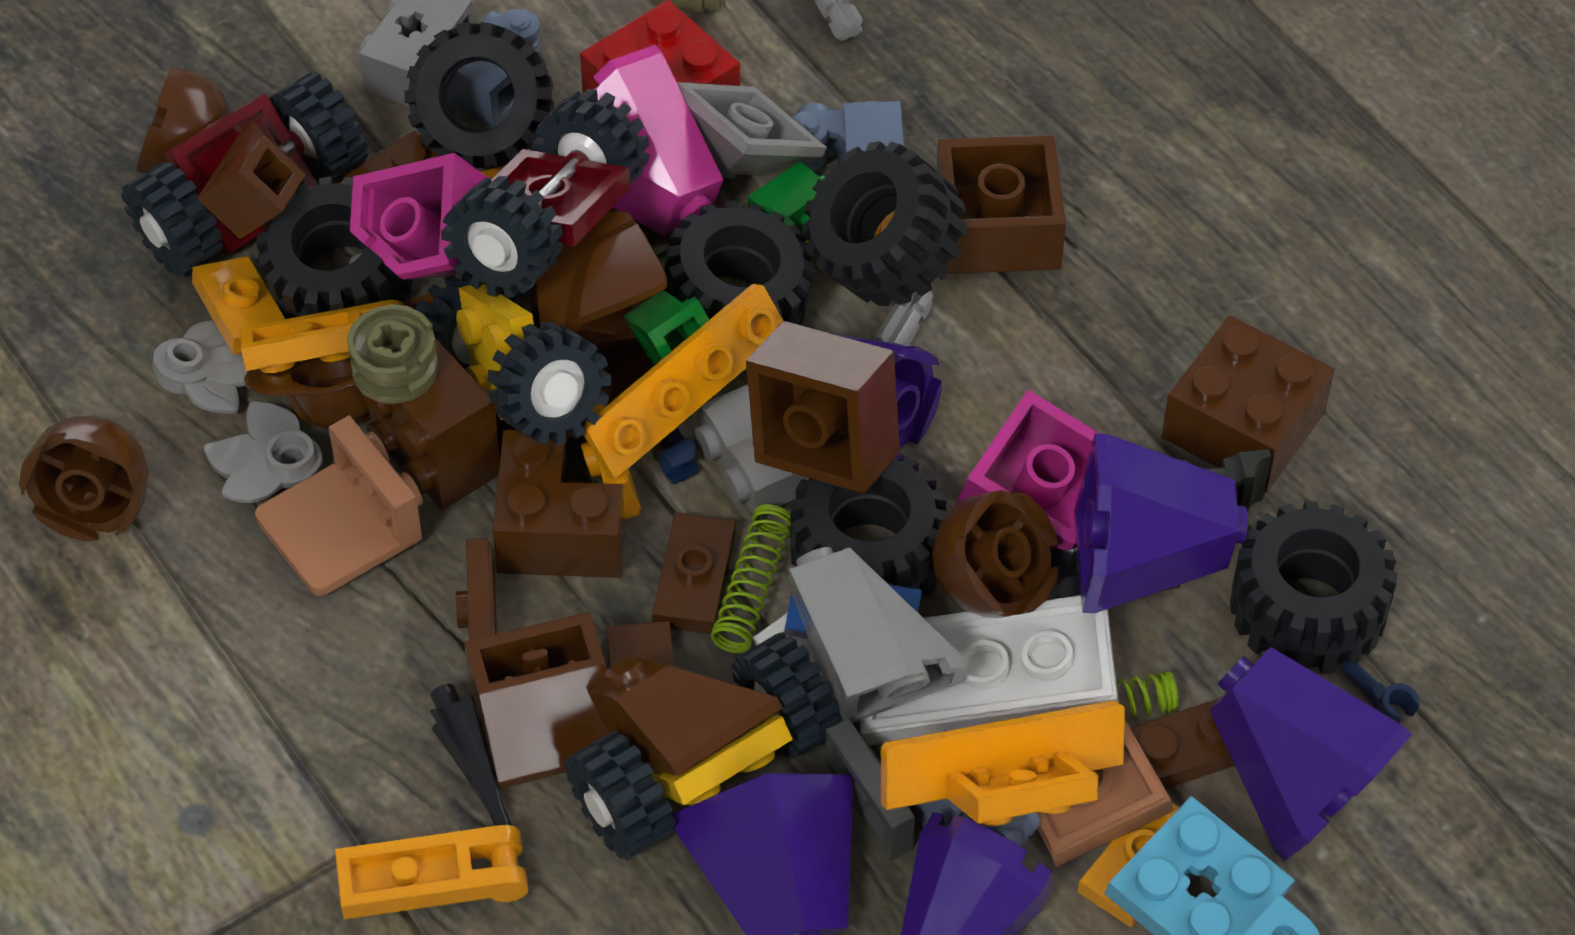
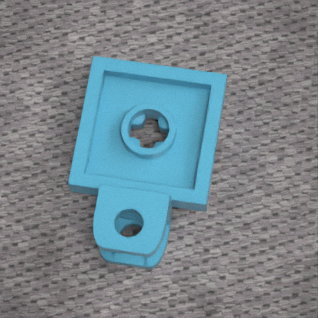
M1192 796L1108 883L1104 893L1153 935H1320L1311 920L1284 898L1295 880ZM1192 874L1205 876L1213 883L1211 887L1217 895L1212 898L1209 894L1203 892L1196 898L1191 896L1187 892L1190 884L1187 876Z

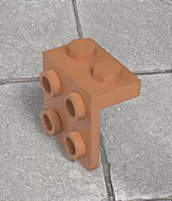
M350 415L329 426L335 463L260 504L255 511L259 527L309 591L316 596L327 595L422 540L418 506L423 504V499L416 483L406 472L397 474L389 464L388 453L378 436L372 431L365 434Z

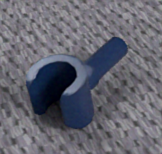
M677 427L666 436L669 447L657 453L660 468L671 484H676L698 473L699 470L694 460L696 455L694 442L690 438L684 439Z
M1345 661L1342 664L1341 671L1368 694V697L1376 703V710L1399 724L1402 717L1390 704L1398 705L1408 716L1413 717L1420 706V699L1413 688L1403 683H1395L1386 688L1356 662L1348 664Z

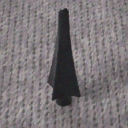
M444 684L437 687L430 694L436 709L430 710L436 720L432 727L433 732L475 790L494 825L512 826L492 771L473 695L471 694L460 700L453 684Z

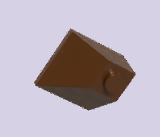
M639 657L627 658L614 664L605 672L606 680L588 690L608 733L618 731L619 735L623 734L628 738L630 746L635 745L641 752V760L644 764L648 762L651 768L673 776L680 775L782 709L778 698L775 696Z

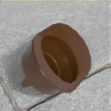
M319 357L297 361L292 368L277 373H263L260 369L249 370L244 377L246 387L256 393L269 396H286L297 415L311 425L329 429L330 425L348 415L357 424L370 420L369 409L364 403L361 391L354 384L350 357L335 362H325L320 360Z

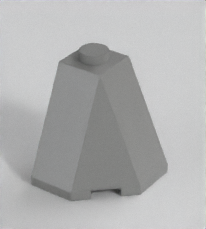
M831 547L810 551L796 560L797 567L789 569V591L797 607L818 665L822 670L823 678L829 682L833 690L830 692V696L838 702L840 710L837 711V714L841 717V721L849 718L853 723L963 682L967 669L963 656L850 547L835 553Z

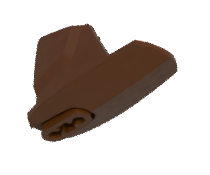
M608 212L575 247H562L561 253L556 257L558 260L530 288L531 313L534 326L541 330V322H552L558 327L563 325L594 344L598 348L597 352L605 357L608 366L602 368V370L611 375V386H603L599 390L610 396L608 404L654 367L651 365L623 316L667 287V277L658 258L639 225L628 212ZM566 432L567 439L575 438L574 436Z

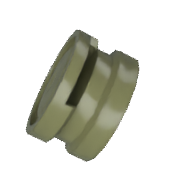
M391 304L371 309L362 314L351 326L347 338L354 384L363 395L377 402L397 404L416 399L425 394L434 384L439 370L436 341L432 324L423 313L409 306Z

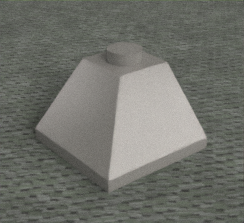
M677 82L722 177L734 179L737 175L763 176L789 168L799 161L805 163L822 158L827 149L824 144L756 87Z

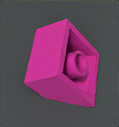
M1028 389L968 476L955 506L971 496L1003 490L1008 493L1021 492L1027 494L1045 510L1056 532L1058 546L1050 548L1072 550L1076 543L1074 509L1094 434L1098 432Z

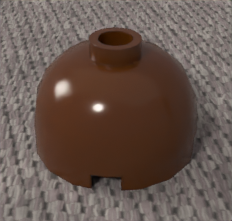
M175 66L170 68L156 105L157 110L152 125H149L136 171L144 174L164 161L167 163L168 160L163 152L229 113V105L224 93L211 80L185 68L181 69Z
M95 415L74 416L48 427L39 437L22 463L19 486L22 495L27 490L29 498L35 504L32 513L42 524L60 535L82 541H93L99 537L97 532L110 533L117 530L116 536L126 531L135 520L145 500L149 469L142 447L130 431L110 419Z
M999 490L977 494L964 499L947 513L934 536L932 560L935 576L941 588L959 607L982 617L1001 618L1033 612L1048 599L1057 581L1059 567H1050V547L1058 546L1056 532L1045 510L1029 495L1021 492L1008 493Z

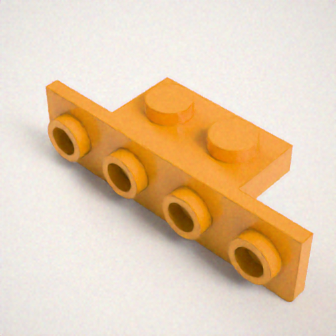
M750 285L597 413L601 417L595 425L590 422L583 425V429L586 432L583 435L609 478L616 479L747 368L746 360L783 322L781 315L763 285Z
M1112 700L885 742L881 747V806L886 810L948 799L976 823L987 826H999L1009 823L1014 816L1035 812L1060 814L1069 811L1072 805L1098 800V775L1093 770L1120 766L1124 762L1125 708L1117 701Z

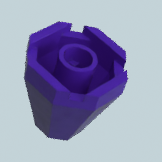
M932 813L919 837L901 935H1015L1038 915L1053 890L1052 873L1040 862L1033 873L1024 867L1021 863L1027 851L1016 842L966 817L953 816L948 827H946L944 814Z

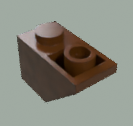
M250 121L245 124L197 199L241 239L282 213L306 174L258 125Z

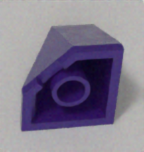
M1095 433L1074 509L1082 613L1095 614L1227 569L1236 543L1243 544L1245 542L1248 527L1247 509L1245 506L1237 505L1235 480L1115 436Z
M1272 647L1263 653L1253 664L1245 656H1242L1218 681L1217 685L1225 693L1209 710L1273 849L1284 861L1306 846L1329 823L1326 816L1331 818L1353 796L1356 797L1412 736L1403 725Z
M766 773L670 814L675 820L673 829L745 935H831L848 928L853 785L850 775Z

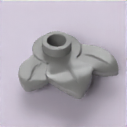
M213 320L197 323L188 329L183 338L169 339L157 346L152 358V368L158 383L164 389L176 394H186L194 405L206 411L237 414L239 394L236 388L246 385L244 377L248 371H245L242 353L232 354Z
M250 402L246 419L248 434L205 444L203 448L204 454L214 471L228 478L222 489L223 498L239 503H254L268 499L281 488H291L318 473L323 466V457L319 445L306 433L300 431L296 415L285 408L266 402ZM291 461H299V462H297V463L287 464L288 462H291Z

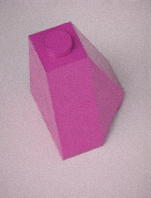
M652 45L610 60L593 76L599 83V86L593 90H597L598 100L606 92L616 96L613 106L617 109L625 102L632 109L626 115L630 122L640 118L644 125L637 133V136H648L650 144L644 151V153L650 154L648 163L642 168L644 171L631 184V189L615 204L614 208L621 212H628L634 220L658 234L666 236L673 233L675 228H681L682 219L690 213L699 216L701 207L710 204L714 205L724 179L660 49L656 45Z
M455 153L353 176L350 232L384 261L383 263L403 280L448 277L450 275L459 276L453 269L460 262L457 257L447 259L444 249L451 242L441 240V230L447 225L443 223V220L451 208L474 185L488 177Z

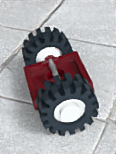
M310 72L273 94L270 98H268L267 94H260L163 152L168 160L167 163L165 161L124 185L121 197L127 204L124 207L128 216L133 218L134 222L131 224L134 230L141 233L144 238L142 240L143 244L147 249L151 248L153 250V255L159 264L163 262L168 272H174L175 276H181L192 270V267L200 265L217 253H231L256 237L258 233L264 232L261 225L239 239L197 199L245 124L250 121L258 125L306 174L300 185L306 182L309 188L318 186L319 178L332 177V181L363 163L368 158V152L365 150L368 148L367 140L360 135L364 132L360 123L354 121L352 116L356 114L352 107H346L343 103L344 96L339 90L334 92L332 83L327 78L322 80L319 73L315 72L312 74Z
M588 89L582 95L580 91L572 93L537 126L534 134L538 135V137L533 141V151L522 149L492 179L488 177L481 180L451 208L443 220V223L447 225L441 230V240L451 242L444 249L447 259L454 257L459 259L460 262L453 268L459 276L468 271L473 276L469 285L478 290L486 283L487 295L497 297L502 291H504L506 298L515 297L519 292L524 294L558 260L556 257L561 253L562 247H575L631 189V184L644 171L642 168L648 163L650 155L644 153L650 146L648 136H637V133L644 125L640 118L630 122L626 115L632 109L625 102L617 109L613 106L616 96L607 92L599 100L597 90Z

